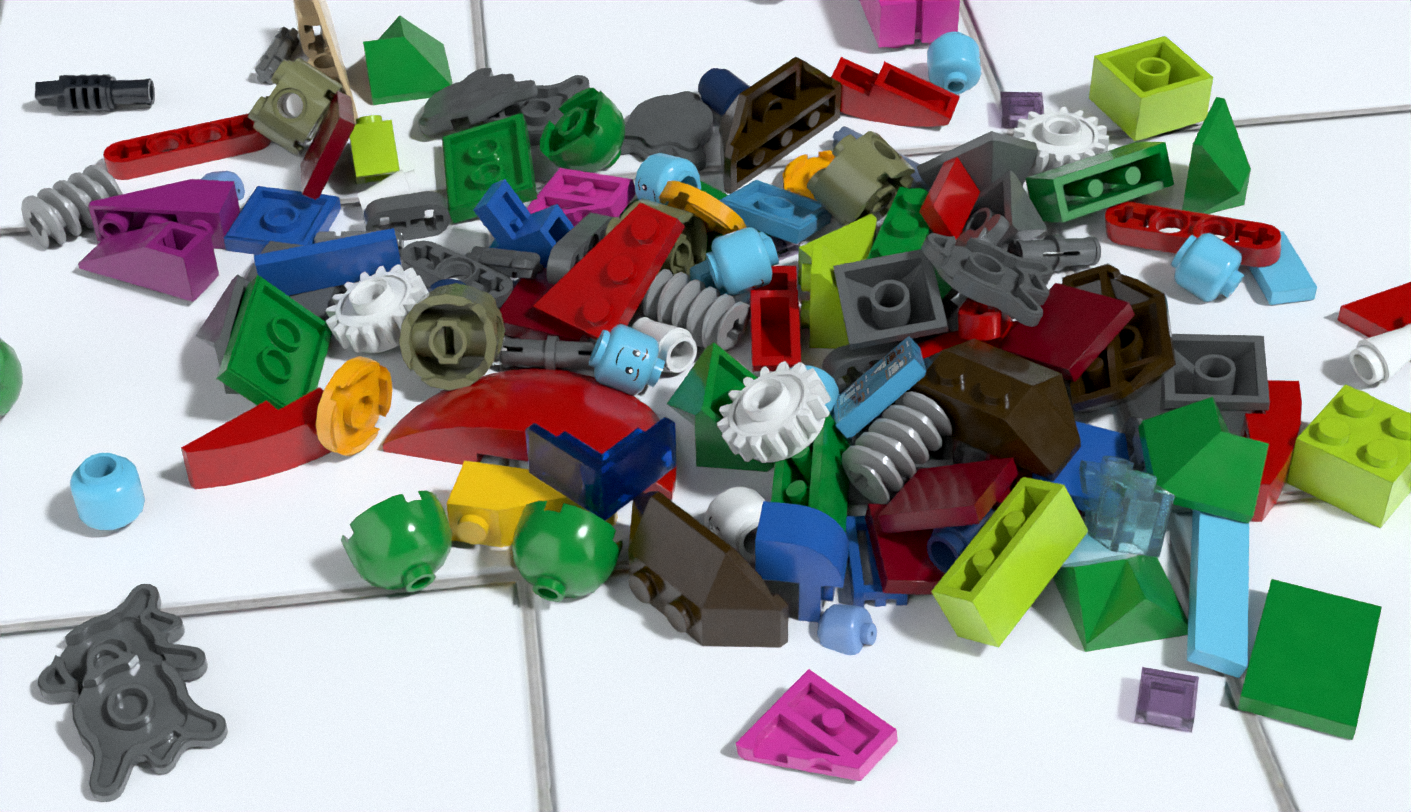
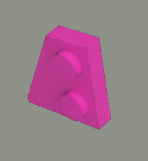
M559 168L537 195L538 199L533 200L527 209L532 214L558 204L575 227L591 212L619 217L636 195L633 179Z
M808 669L735 744L738 755L744 760L861 781L898 742L896 728Z

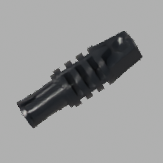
M110 74L60 75L59 80L35 82L34 97L41 106H55L59 112H100L102 110L112 111L118 105H153L155 101V88L151 78L116 80Z

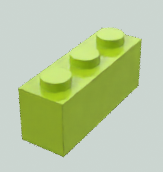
M1022 477L931 591L958 637L999 648L1087 534L1088 529L1065 485Z

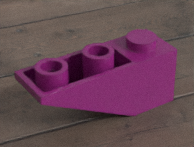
M188 179L90 201L88 205L97 241H102L105 237L173 221L209 231L213 248L226 249L223 238L240 213L234 181Z
M173 221L105 237L78 263L79 269L192 302L219 276L210 232Z

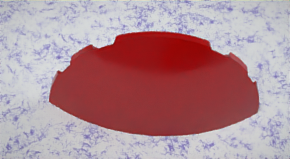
M546 369L509 370L484 375L467 387L454 390L444 389L420 405H417L405 415L391 430L382 444L383 452L463 465L464 460L481 462L485 454L573 469V475L616 481V491L639 494L640 492L659 491L670 500L673 498L676 487V452L666 432V427L657 414L635 396L600 384L593 376L571 371Z

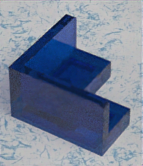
M664 417L647 431H643L640 428L635 429L603 454L566 431L555 436L536 423L525 429L529 473L604 521L632 501L636 495L645 491L677 466L675 422L668 417Z

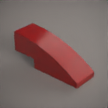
M841 57L831 78L841 83L840 112L874 122L899 126H946L949 124L960 98L959 95L885 61L878 74Z
M771 266L772 280L770 284L749 291L752 372H760L761 368L765 366L769 371H776L779 364L786 361L790 368L801 362L796 266Z
M1268 380L1269 410L1245 413L1241 436L1269 444L1254 516L1251 522H1262L1276 504L1287 482L1295 443L1301 425L1302 398L1299 381Z
M318 387L279 410L266 400L181 447L190 485L196 490L257 480L291 470L331 453L332 451L326 449L318 440L316 429L318 405L324 390Z

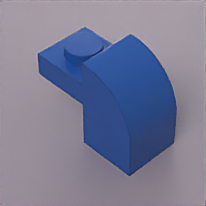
M506 179L492 184L474 208V212L480 218L483 225L495 238L489 248L537 253L540 256V264L544 265V268H547L553 246L574 228L558 204L531 214Z
M763 501L755 539V571L764 580L799 583L798 620L819 623L823 602H833L835 587L843 588L849 553V542L846 533L833 518L817 509L797 504Z

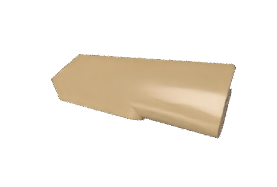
M294 0L293 6L301 46L304 54L310 58L307 63L343 85L341 93L351 97L356 124L358 115L329 6L326 0ZM320 25V35L314 36L313 26Z

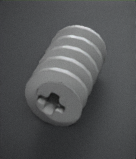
M89 165L83 170V173L75 172L71 174L68 181L59 180L53 185L52 189H41L37 193V197L34 195L25 197L21 205L22 216L27 228L36 241L47 249L49 247L48 236H51L59 244L65 243L67 240L64 231L65 227L72 235H80L82 230L79 220L88 228H94L88 207L90 201L122 195L123 193L111 174L97 165Z
M663 269L656 275L644 296L642 304L645 317L656 322L688 330L696 345L701 348L705 347L706 349L707 346L714 342L726 352L732 349L741 339L749 323L751 312L748 304L742 301L735 303L734 297L728 294L720 295L718 289L711 286L706 288L705 284L697 279L691 281L690 276L683 272L673 276L672 272L667 269Z
M913 391L905 392L895 400V405L889 406L882 413L881 419H877L869 426L868 432H864L856 440L855 446H850L842 454V465L847 477L866 499L874 504H886L890 500L887 490L892 492L900 490L903 487L901 477L911 478L916 473L915 464L923 465L929 460L928 451H937L942 446L940 435H952L950 420L932 399Z

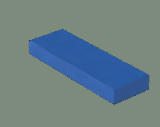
M394 228L254 255L257 274L288 296L340 286L347 282L361 281L360 274L363 272L372 276L380 266H384L386 272H390L395 265H401Z

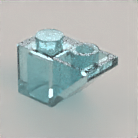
M1102 456L1101 463L1081 460L1079 475L1088 535L1110 551L1160 557L1175 495L1156 484V476L1132 470L1134 463L1129 460L1114 456Z

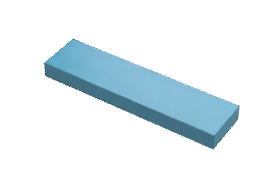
M1193 510L1187 661L1240 678L1248 667L1249 524Z

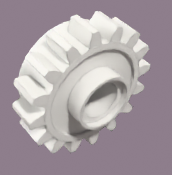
M1045 107L1042 115L1031 111L1028 112V120L1019 119L1017 128H1014L1013 137L1036 143L1038 153L1029 171L1036 175L1108 151L1109 136L1106 135L1107 127L1104 125L1097 126L1098 118L1095 116L1087 119L1083 118L1084 111L1082 110L1071 114L1068 113L1066 107H1061L1059 112H1053L1050 108Z
M398 264L390 272H386L384 266L378 267L376 273L372 276L363 272L360 274L361 281L356 284L347 282L344 284L347 291L344 294H335L332 297L336 305L326 308V313L329 316L326 322L336 340H339L343 348L346 349L352 345L355 352L378 353L399 345L402 322L413 306L428 293V290L420 275L417 276L413 268L403 271L401 265Z
M786 361L779 364L774 372H770L765 366L761 368L759 378L755 380L750 377L744 378L743 383L746 387L741 391H730L728 395L733 402L732 404L720 407L719 411L724 418L717 422V426L731 451L735 455L740 453L744 461L749 462L751 459L761 461V463L777 462L798 454L815 440L824 425L825 417L829 416L830 412L825 404L831 401V398L813 368L807 370L802 362H798L790 369Z

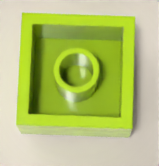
M1162 36L1095 55L1089 99L1134 141H1138L1204 121L1208 113L1214 77L1169 38Z
M1345 384L1297 437L1286 483L1381 528L1411 492V413Z

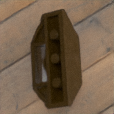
M795 56L741 92L720 119V158L724 191L729 194L735 192L840 119L841 83Z
M1108 263L1062 277L1063 285L1129 302L1135 314L1075 382L1070 381L1071 402L1075 412L1090 413L1136 400L1176 365L1168 301L1163 292L1136 278L1121 274L1118 268Z
M971 339L924 358L926 375L906 391L925 395L944 411L952 426V435L950 437L1001 459L1013 457L1015 465L1051 481L1058 477L1081 447V439L1062 374L977 339Z
M659 491L640 492L633 497L628 547L630 575L628 583L638 600L651 604L666 616L675 630L680 633H687L702 646L781 648L788 643L789 605L778 593H770L762 577L732 546Z

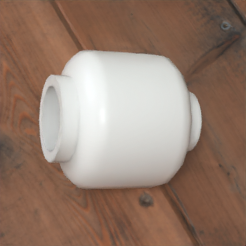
M742 486L729 488L718 494L709 504L704 518V526L732 546L749 564L755 563V539L762 504L766 500L753 489Z

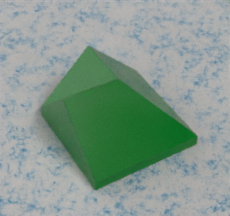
M400 15L378 40L363 42L373 105L430 98L438 91L453 84L444 44Z
M1215 98L1193 142L1182 210L1211 214L1245 204L1251 168L1225 98Z
M714 342L706 347L667 402V405L695 426L696 467L768 472L774 468L775 462L761 463V461L751 459L749 462L744 461L740 453L735 455L731 451L717 426V422L724 418L719 411L720 407L732 404L733 402L728 395L730 391H741L745 388L744 378L750 377L755 380L758 377Z
M1213 396L1141 422L1138 431L1152 499L1249 524L1254 516L1269 446L1268 443L1230 434Z
M1154 550L1063 564L1053 577L1085 652L1188 635V619Z

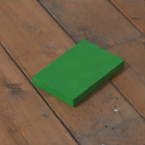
M523 113L442 137L448 210L453 224L478 217L474 212V208L490 186L503 179H506L522 203L538 199L528 127Z
M257 275L247 285L216 379L255 405H259L267 400L279 410L317 389L332 337V331L324 320Z
M1271 579L1237 709L1353 740L1382 606Z

